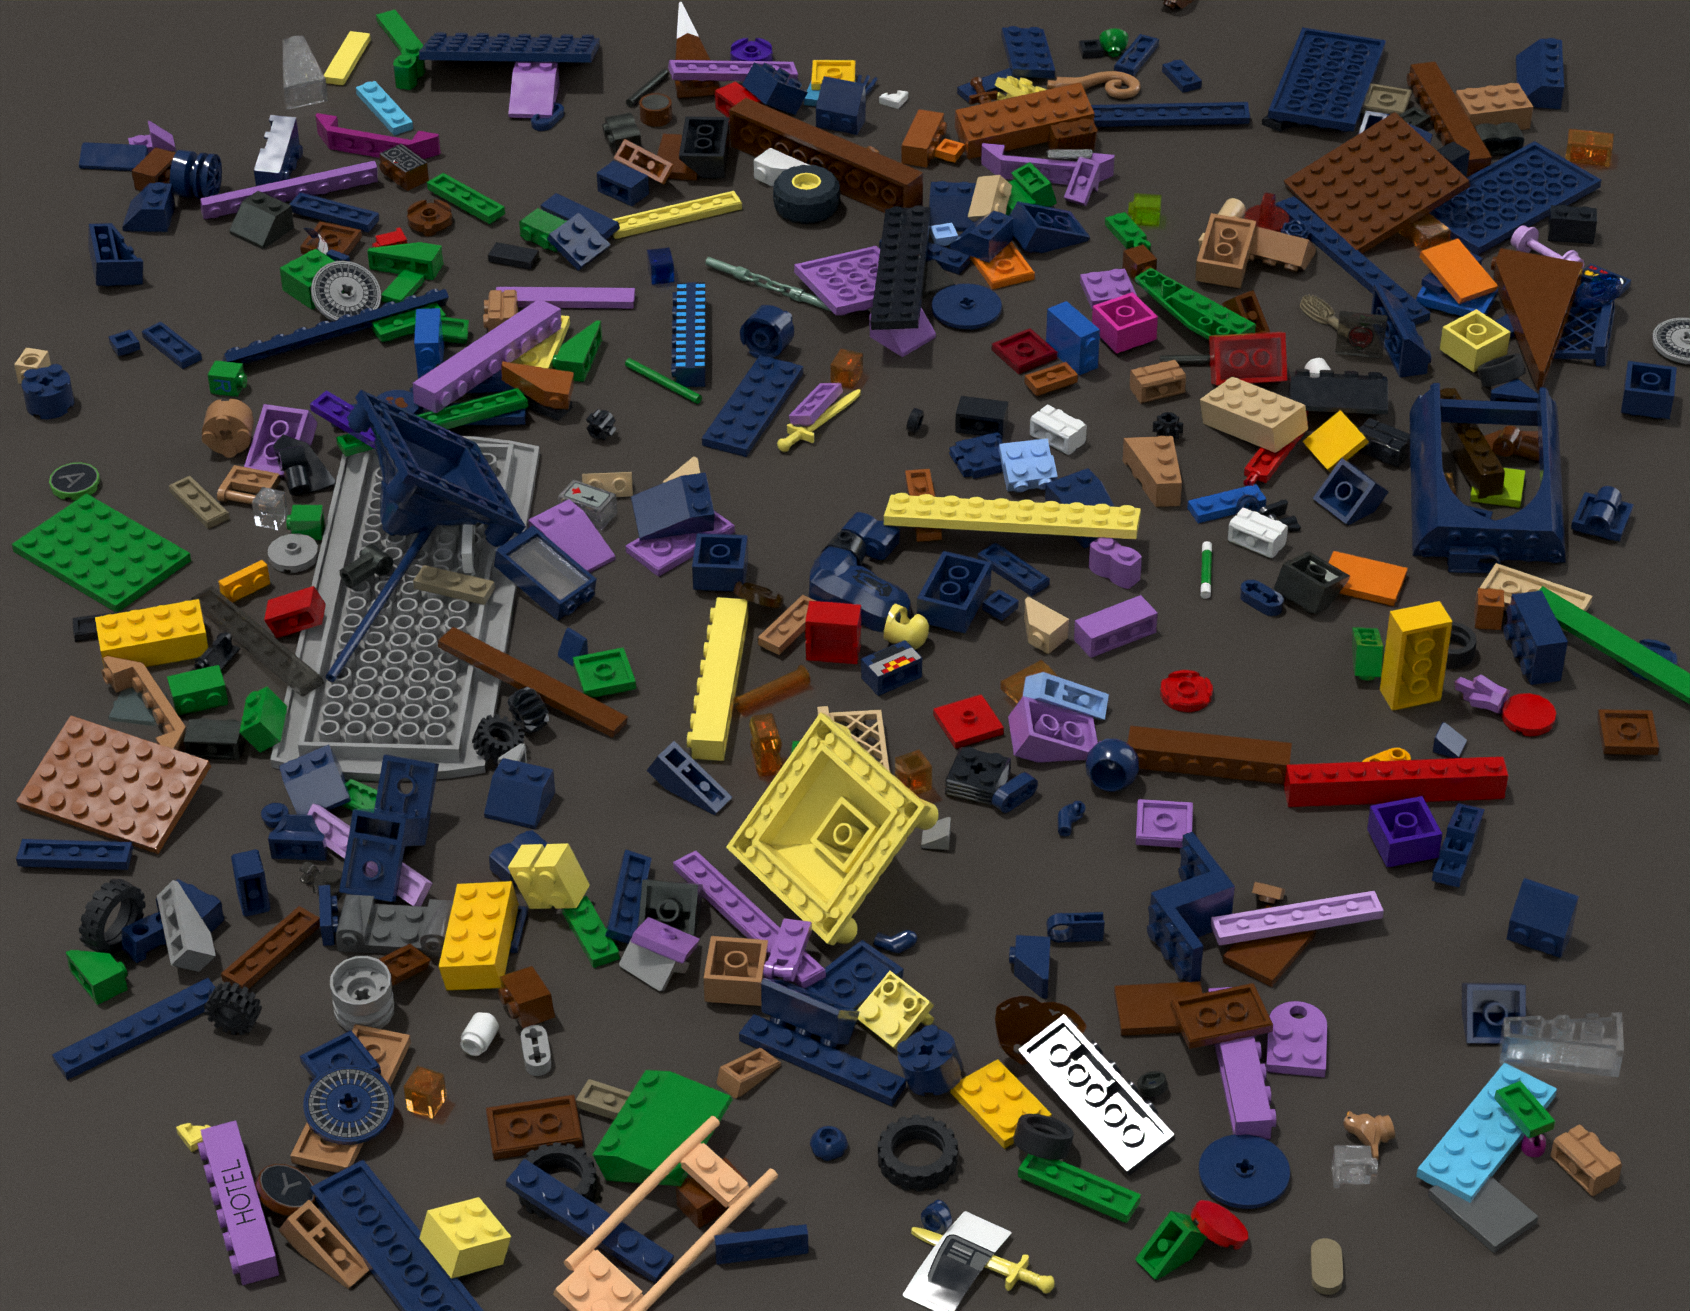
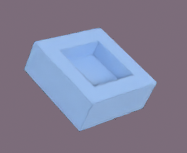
M952 223L930 226V235L934 243L940 246H947L958 237Z

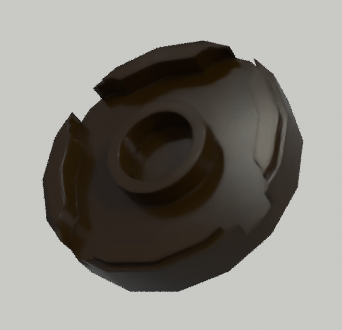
M738 581L733 590L739 597L767 607L781 608L784 597L781 594H777V597L772 595L773 591L769 588L749 582L742 585V582Z

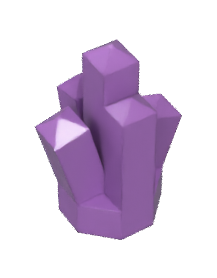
M1483 675L1475 677L1473 682L1462 677L1454 682L1455 690L1462 692L1463 699L1470 702L1472 707L1484 708L1501 714L1504 702L1509 699L1510 690L1495 684Z

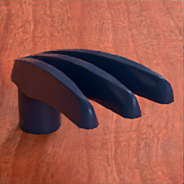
M858 75L857 83H861L862 75ZM866 76L863 83L865 84L866 96L875 86L877 77L867 86L870 76Z

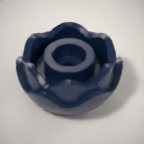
M1292 220L1289 223H1284L1281 233L1307 239L1310 230H1308L1306 223Z
M824 1126L814 1132L810 1139V1146L817 1157L829 1161L841 1157L848 1147V1142L845 1134L839 1128Z

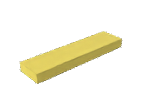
M349 32L323 75V83L344 85L371 40L370 33Z

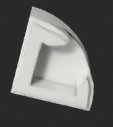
M899 90L896 94L888 95V92L884 93L879 97V104L899 109L908 99V92Z

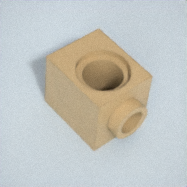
M25 348L14 364L18 383L22 384L25 371L51 365L48 351Z

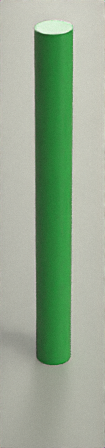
M631 358L626 360L625 366L696 404L701 402L702 396Z

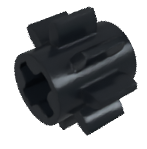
M597 409L586 418V421L589 423L586 429L593 438L605 440L616 431V428L613 426L616 420L609 411Z
M1165 412L1160 416L1158 415L1157 421L1153 422L1152 432H1157L1156 437L1173 436L1175 441L1179 439V433H1183V423L1179 422L1180 417L1176 414Z

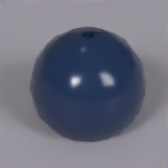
M1119 739L1099 741L1088 752L1086 758L1088 778L1095 786L1108 792H1118L1126 789L1136 779L1139 771L1138 755L1129 744Z

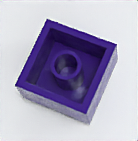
M1423 796L1370 806L1367 830L1386 867L1439 858L1442 832Z

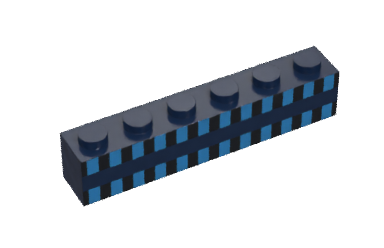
M705 282L677 283V292H673L672 378H676V382L684 387H705Z

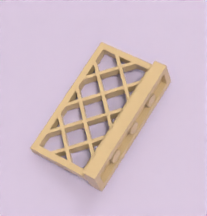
M828 706L817 707V716L820 712L824 713L834 722L845 721L849 723L847 727L850 732L855 728L864 732L858 738L851 734V738L869 754L881 759L879 763L889 771L881 710L829 713ZM876 719L877 721L872 727L862 723L865 720ZM871 736L879 742L871 746L864 741Z

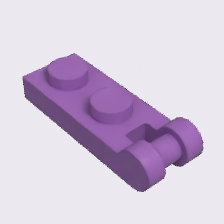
M783 919L770 957L764 965V978L774 979V977H781L784 981H794L812 932L811 922Z

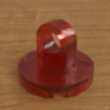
M1267 192L1263 196L1261 205L1249 208L1244 216V219L1256 221V227L1280 233L1284 223H1289L1287 212L1275 206L1276 195Z

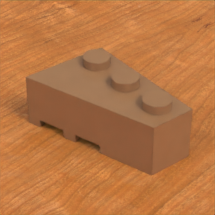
M1173 436L1124 438L1123 462L1132 469L1134 478L1140 480L1142 489L1155 507L1180 506L1182 481Z

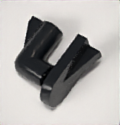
M1286 499L1267 505L1258 511L1259 514L1287 525L1288 531H1299L1301 528L1294 515L1280 520L1277 518L1286 513L1288 506Z

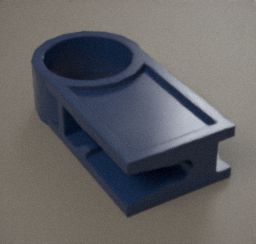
M1449 546L1448 572L1488 574L1496 563L1500 564L1499 552L1494 547ZM1487 556L1495 558L1491 563H1481L1479 561Z
M1103 912L1057 913L1047 919V934L1050 940L1054 942L1103 941L1105 925ZM1060 925L1068 926V928L1064 930L1053 929L1054 927Z

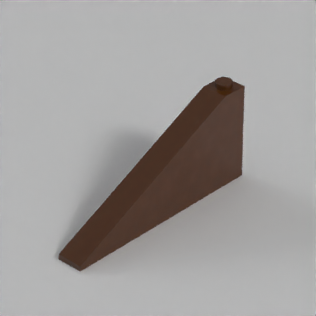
M1500 248L1498 256H1493L1491 270H1494L1493 280L1498 285V293L1514 329L1537 390H1540V387L1543 388L1580 286L1583 263Z

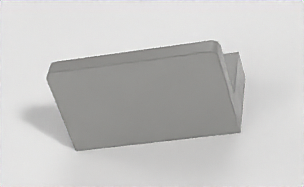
M631 940L619 962L620 967L658 991L666 989L674 972L685 974L690 965L687 961L681 964L632 943Z

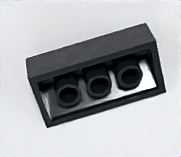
M1295 369V372H1290L1288 398L1304 404L1306 411L1339 412L1341 410L1343 413L1388 415L1387 376H1383V373L1380 372L1358 375L1356 371H1344V374H1334L1332 370H1320V373H1310L1308 369Z

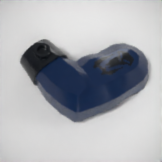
M848 530L840 531L825 546L812 566L808 597L820 602L861 605V625L878 632H884L888 614L894 604L906 607L907 616L911 619L912 608L908 594L899 586L879 578L872 571L862 567L867 551L866 544L856 534ZM900 611L895 617L898 623H900L901 619Z

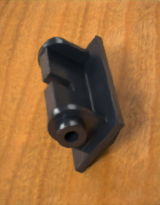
M220 633L212 643V647L208 648L200 657H197L195 665L190 671L219 665L220 670H222L238 653L240 647L232 645L230 633Z

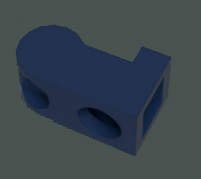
M160 912L146 916L121 928L122 950L136 963L146 959V952L160 945H167Z

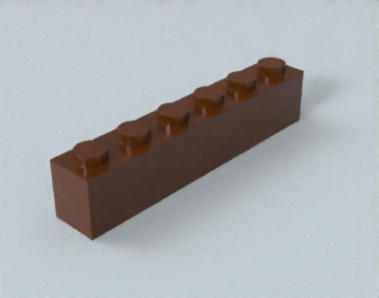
M1130 726L1127 743L1133 747L1138 755L1139 769L1285 784L1286 766L1290 765L1292 743L1139 726Z

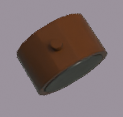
M651 93L640 99V121L643 124L658 127L666 125L672 120V102L667 95Z

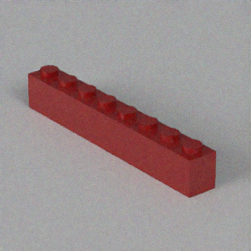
M1504 757L1292 764L1286 766L1284 790L1288 807L1383 804L1423 796L1425 802L1505 799L1508 772Z

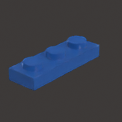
M1254 484L1253 486L1189 500L1187 509L1197 523H1202L1237 514L1235 509L1236 503L1243 495L1249 494L1256 497L1260 503V508L1266 506L1267 499L1258 486ZM1247 503L1244 508L1248 509L1249 503Z

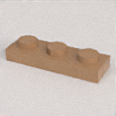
M802 595L758 637V645L780 655L805 631L809 601L815 600Z

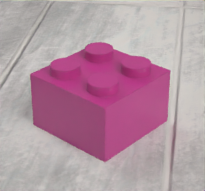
M1133 292L1093 306L1092 323L1100 329V337L1116 353L1157 339L1158 316Z

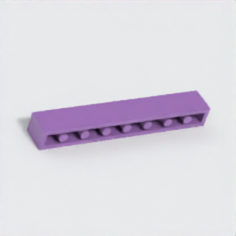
M538 299L413 382L414 403L434 413L439 412L502 369V361L511 363L560 330L562 324L561 309Z

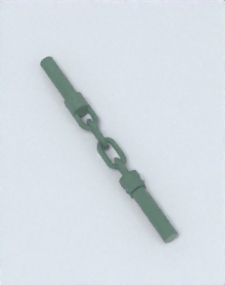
M711 257L706 259L705 265L731 274L734 278L754 282L763 288L781 292L790 299L798 302L803 301L831 312L818 297L806 293L805 290L771 281L765 276L754 274L749 269L740 266L736 267ZM759 279H763V280H766V281H768V282H767L766 285H765V284L760 283V282H758V281H759ZM772 285H777L780 287V289L773 287Z

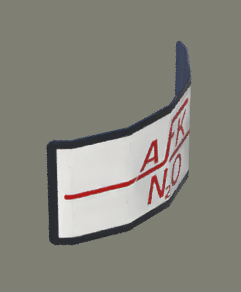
M303 228L312 238H319L317 250L326 255L329 251L327 242L314 229Z

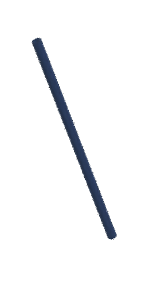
M434 528L421 531L326 674L328 681L334 682Z

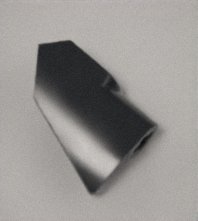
M283 434L273 444L279 469L284 471L291 495H304L335 485L336 480L308 443Z

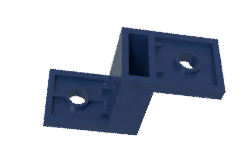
M387 754L383 755L375 808L353 809L339 892L352 895L374 896V899L396 902L405 846H419L426 843L439 767L438 763ZM406 778L410 779L413 784L412 791L408 794L403 793L400 787L401 782ZM370 861L375 862L378 866V873L374 877H370L366 872V866Z
M1192 831L1183 835L1182 847L1180 848L1181 864L1178 873L1182 882L1151 892L1150 905L1148 906L1149 925H1147L1149 938L1157 943L1163 957L1171 962L1177 976L1185 982L1200 981L1203 944L1198 937L1213 932L1211 917L1232 914L1235 891L1234 884Z

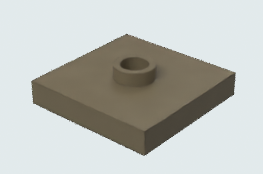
M1371 84L1361 113L1365 114L1366 111L1391 115L1396 112L1400 115L1408 108L1412 90Z

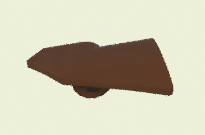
M1509 425L1502 430L1484 436L1494 454L1505 457L1514 454L1539 462L1538 431H1520L1517 427Z

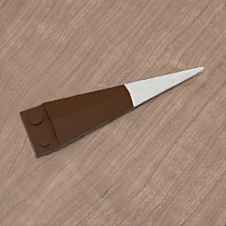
M679 2L676 60L711 61L682 2ZM675 80L677 98L715 95V90L720 88L718 80Z

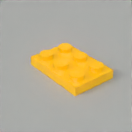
M998 1059L961 1079L950 1090V1093L1004 1149L1014 1144V1133L1018 1119L1022 1115L1040 1114L1052 1117V1114Z

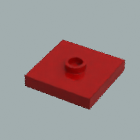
M982 694L933 709V716L955 749L1004 734L1003 725Z

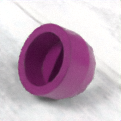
M1540 1134L1530 1139L1524 1135L1521 1143L1522 1152L1529 1157L1542 1156L1546 1149V1138L1544 1135Z

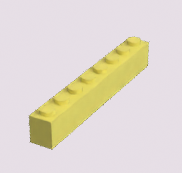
M717 597L715 608L710 610V623L712 625L707 626V640L709 642L704 643L703 656L706 660H701L700 675H703V677H698L697 693L699 695L694 696V711H696V714L692 713L690 719V729H693V731L687 734V748L692 750V759L724 761L749 619L748 600Z

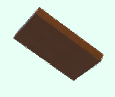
M663 134L657 156L675 165L668 179L697 180L698 174L679 160L682 135Z
M1316 929L1234 943L1223 955V963L1272 987L1316 936Z
M1201 982L1114 986L1121 1036L1181 1033L1170 1008V1000L1201 994Z
M1254 983L1170 1000V1008L1189 1049L1273 1032V1023Z
M575 1095L486 1108L493 1160L526 1155L529 1151H536L539 1149V1146L545 1144L547 1146H553V1143H561L564 1146L567 1144L575 1145V1147L583 1146Z

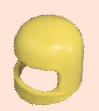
M894 604L890 609L884 628L885 641L897 644L906 640L914 650L920 648L925 643L929 633L927 619L920 614H916L910 620L907 616L906 607ZM899 611L901 614L900 623L895 620Z

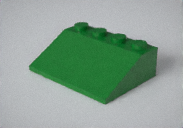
M645 1070L592 1155L606 1181L643 1183L711 1116L716 1117L720 1122L733 1099L728 1094L671 1071ZM712 1131L701 1142V1144L704 1143L706 1145L714 1131ZM679 1163L659 1185L681 1186L688 1173Z

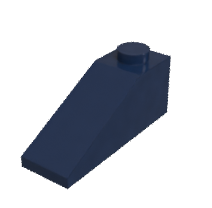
M675 741L661 752L646 770L666 790L713 815L732 799V796Z

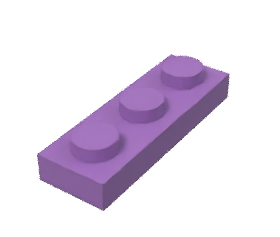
M820 383L789 415L790 423L801 424V426L814 424L821 414L843 392L841 383Z

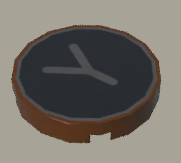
M272 1164L266 1166L256 1179L255 1187L256 1191H259L261 1195L260 1200L274 1212L292 1215L308 1200L312 1203L315 1200V1196L310 1190L314 1183L306 1174L295 1167L286 1164Z

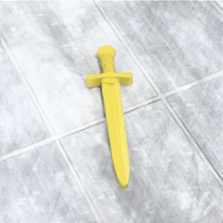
M855 390L835 402L810 426L796 427L792 424H787V433L791 435L778 440L777 446L779 450L788 452L789 448L799 440L814 443V433L812 432L853 403L861 395V390Z
M912 1227L911 1229L912 1235L933 1246L943 1236L918 1227ZM993 1255L984 1266L1007 1276L1005 1288L1008 1291L1013 1288L1018 1280L1037 1286L1045 1294L1050 1293L1055 1285L1052 1276H1040L1026 1269L1029 1265V1255H1022V1259L1018 1264Z

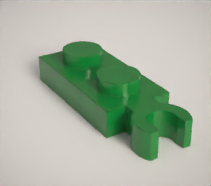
M1126 212L1117 213L1105 218V226L1126 249L1144 245L1151 251V243L1147 241V235Z

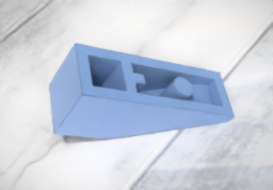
M1045 672L1027 676L1023 696L1089 715L1093 719L1105 720L1109 696L1107 693Z

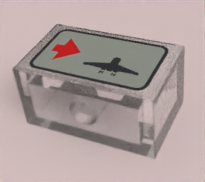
M574 479L558 496V504L570 499L585 512L595 528L603 530L617 514L616 494Z

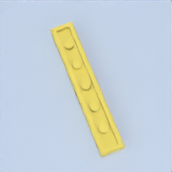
M730 191L615 218L613 220L619 223L620 229L612 235L615 239L741 210L742 202L735 191Z

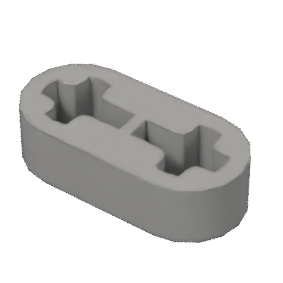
M531 1025L524 1028L521 1032V1045L526 1071L534 1076L544 1075L551 1069V1054L547 1032L539 1025ZM532 1038H537L538 1044L532 1045ZM535 1056H540V1063L535 1062Z

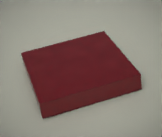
M1031 328L992 343L991 349L1018 375L1057 359L1058 353Z

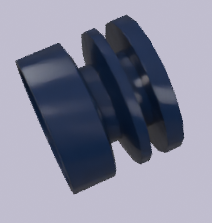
M178 150L174 155L170 169V184H172L174 196L192 198L195 195L197 199L218 195L222 182V163L219 155L213 153L208 155L204 152L197 155L195 151Z

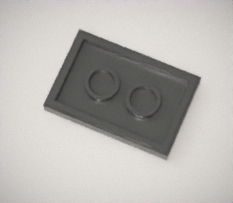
M1491 1176L1471 1202L1437 1185L1429 1189L1428 1197L1493 1253L1500 1250L1538 1222V1215Z

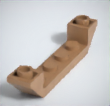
M109 656L104 657L105 669L101 670L105 683L107 685L111 684L116 693L134 687L136 693L140 692L142 694L146 708L152 709L156 723L158 725L162 724L165 734L156 737V744L185 752L184 737L186 727L145 665L136 661Z

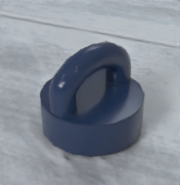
M936 1200L929 1204L921 1213L922 1224L929 1231L938 1234L945 1233L952 1225L951 1213L947 1204L942 1200Z

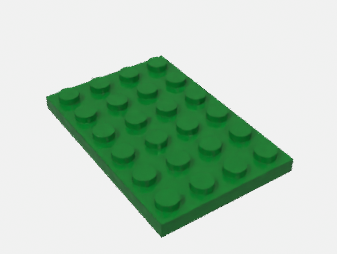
M87 493L12 543L13 552L114 612H120L191 561V555L188 551Z

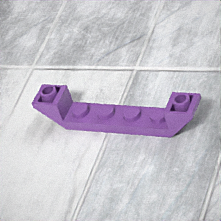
M982 143L981 164L995 175H1001L1004 179L1013 180L1011 172L1031 162L1051 183L1069 185L1077 164L1074 161L1004 155V145ZM1092 153L1091 160L1101 163L1099 182L1113 176L1115 155Z

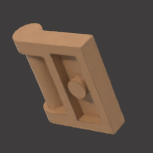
M234 465L218 489L217 500L227 502L228 500L256 505L259 509H266L270 497L281 482L280 474ZM234 489V490H238V491H245V492L255 493V494H258V496H257V495H252V494H247V493H241V492L231 491V490Z

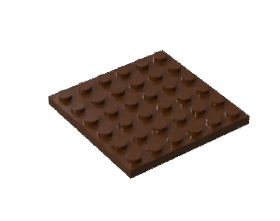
M1396 112L1284 180L1285 187L1299 201L1361 254L1471 187L1469 180Z

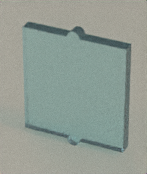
M124 689L121 691L117 701L113 702L114 707L109 715V720L154 725L153 709L146 708L141 692L136 693L134 689Z

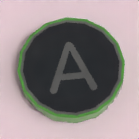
M81 462L70 463L56 469L51 474L49 483L53 494L58 498L65 499V497H71V500H78L86 493L89 495L95 493L98 489L97 485L100 484V477L97 469L90 464Z

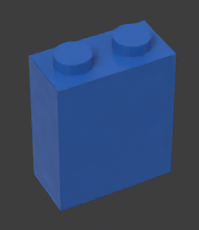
M1067 301L1048 308L1046 342L1058 352L1057 357L1061 361L1067 362L1078 375L1098 368L1100 329Z
M440 308L416 309L414 346L418 379L443 363L444 341Z

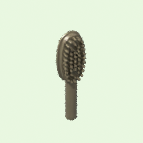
M1308 294V297L1307 295L1302 297L1300 308L1308 317L1321 324H1329L1348 338L1350 328L1335 317V312L1328 303L1323 302V299L1320 301V298L1317 299V296L1315 298L1314 295L1310 297V294Z

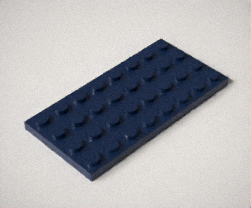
M1302 27L1269 107L1268 118L1275 119L1276 121L1296 122L1299 125L1309 124L1319 128H1333L1343 132H1354L1370 85L1373 82L1385 50L1386 40Z
M438 32L434 33V36H431L420 49L419 60L592 62L600 47V38H594V35H582V38H573L571 34H563L561 38L552 37L551 34H540L539 37H531V34H519L518 37H510L508 33L497 34V37H489L488 33H477L476 36H468V33H456L455 36H447V33Z
M1534 141L1467 177L1471 187L1419 218V220L1452 240L1459 239L1468 250L1479 255L1510 238L1520 226L1530 227L1548 217L1551 205L1568 206L1600 188L1602 180Z

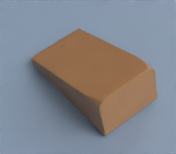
M758 1048L721 1066L717 1085L736 1099L747 1093L781 1066V1062L762 1048Z

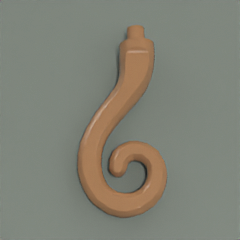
M1117 71L1098 72L1077 78L1057 77L1056 81L1048 80L1047 89H1053L1081 82L1084 90L1094 85L1107 82L1105 84L1106 93L1118 99L1132 98L1141 89L1138 79L1130 74ZM1122 83L1129 87L1127 89H1119Z

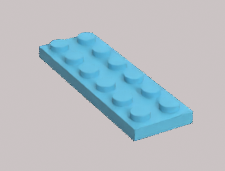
M1504 1062L1418 1167L1416 1177L1471 1202L1490 1176L1492 1177L1525 1135L1494 1099L1496 1090L1521 1081L1546 1109L1556 1097L1557 1088Z

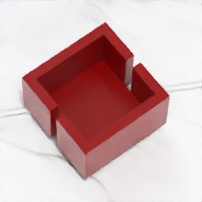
M809 601L805 619L806 660L858 664L861 648V605Z

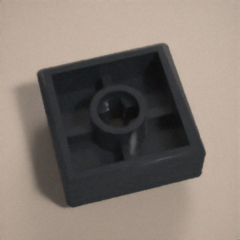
M960 747L945 780V794L992 805L994 793L1006 784L1011 773V758L1004 757L999 753L978 751L973 747Z

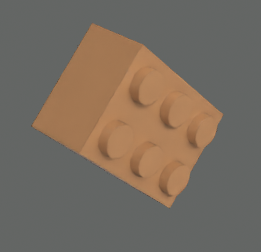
M1508 83L1498 86L1489 85L1481 88H1466L1465 90L1456 91V97L1474 128L1484 123L1498 125L1512 122L1518 124L1520 130L1530 129L1533 106L1519 83Z

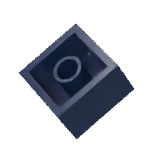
M754 62L742 84L764 104L796 115L808 93L801 87V82L789 77L790 73L781 68L775 70L773 66L767 63L761 65Z
M1628 361L1621 413L1649 416L1657 419H1670L1677 367Z
M697 533L692 563L693 590L733 592L738 581L742 582L743 585L746 580L748 565V535Z

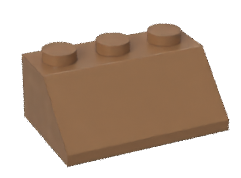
M1255 227L1248 260L1254 261V258L1263 260L1262 263L1268 266L1275 267L1276 264L1284 265V269L1297 272L1298 269L1305 271L1316 253V248L1308 239Z

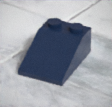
M1017 201L1010 214V217H1013V236L1019 241L1021 248L1030 253L1033 251L1044 253L1083 243L1090 239L1088 233L1071 211Z
M1089 468L1046 483L1045 502L1055 501L1059 504L1078 502L1090 506L1106 504L1109 507H1115L1102 482ZM1073 536L1084 549L1090 547V544L1098 538Z
M706 472L679 476L631 496L639 541L714 530L715 513Z

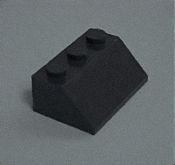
M685 116L679 160L702 178H725L730 146L729 117Z

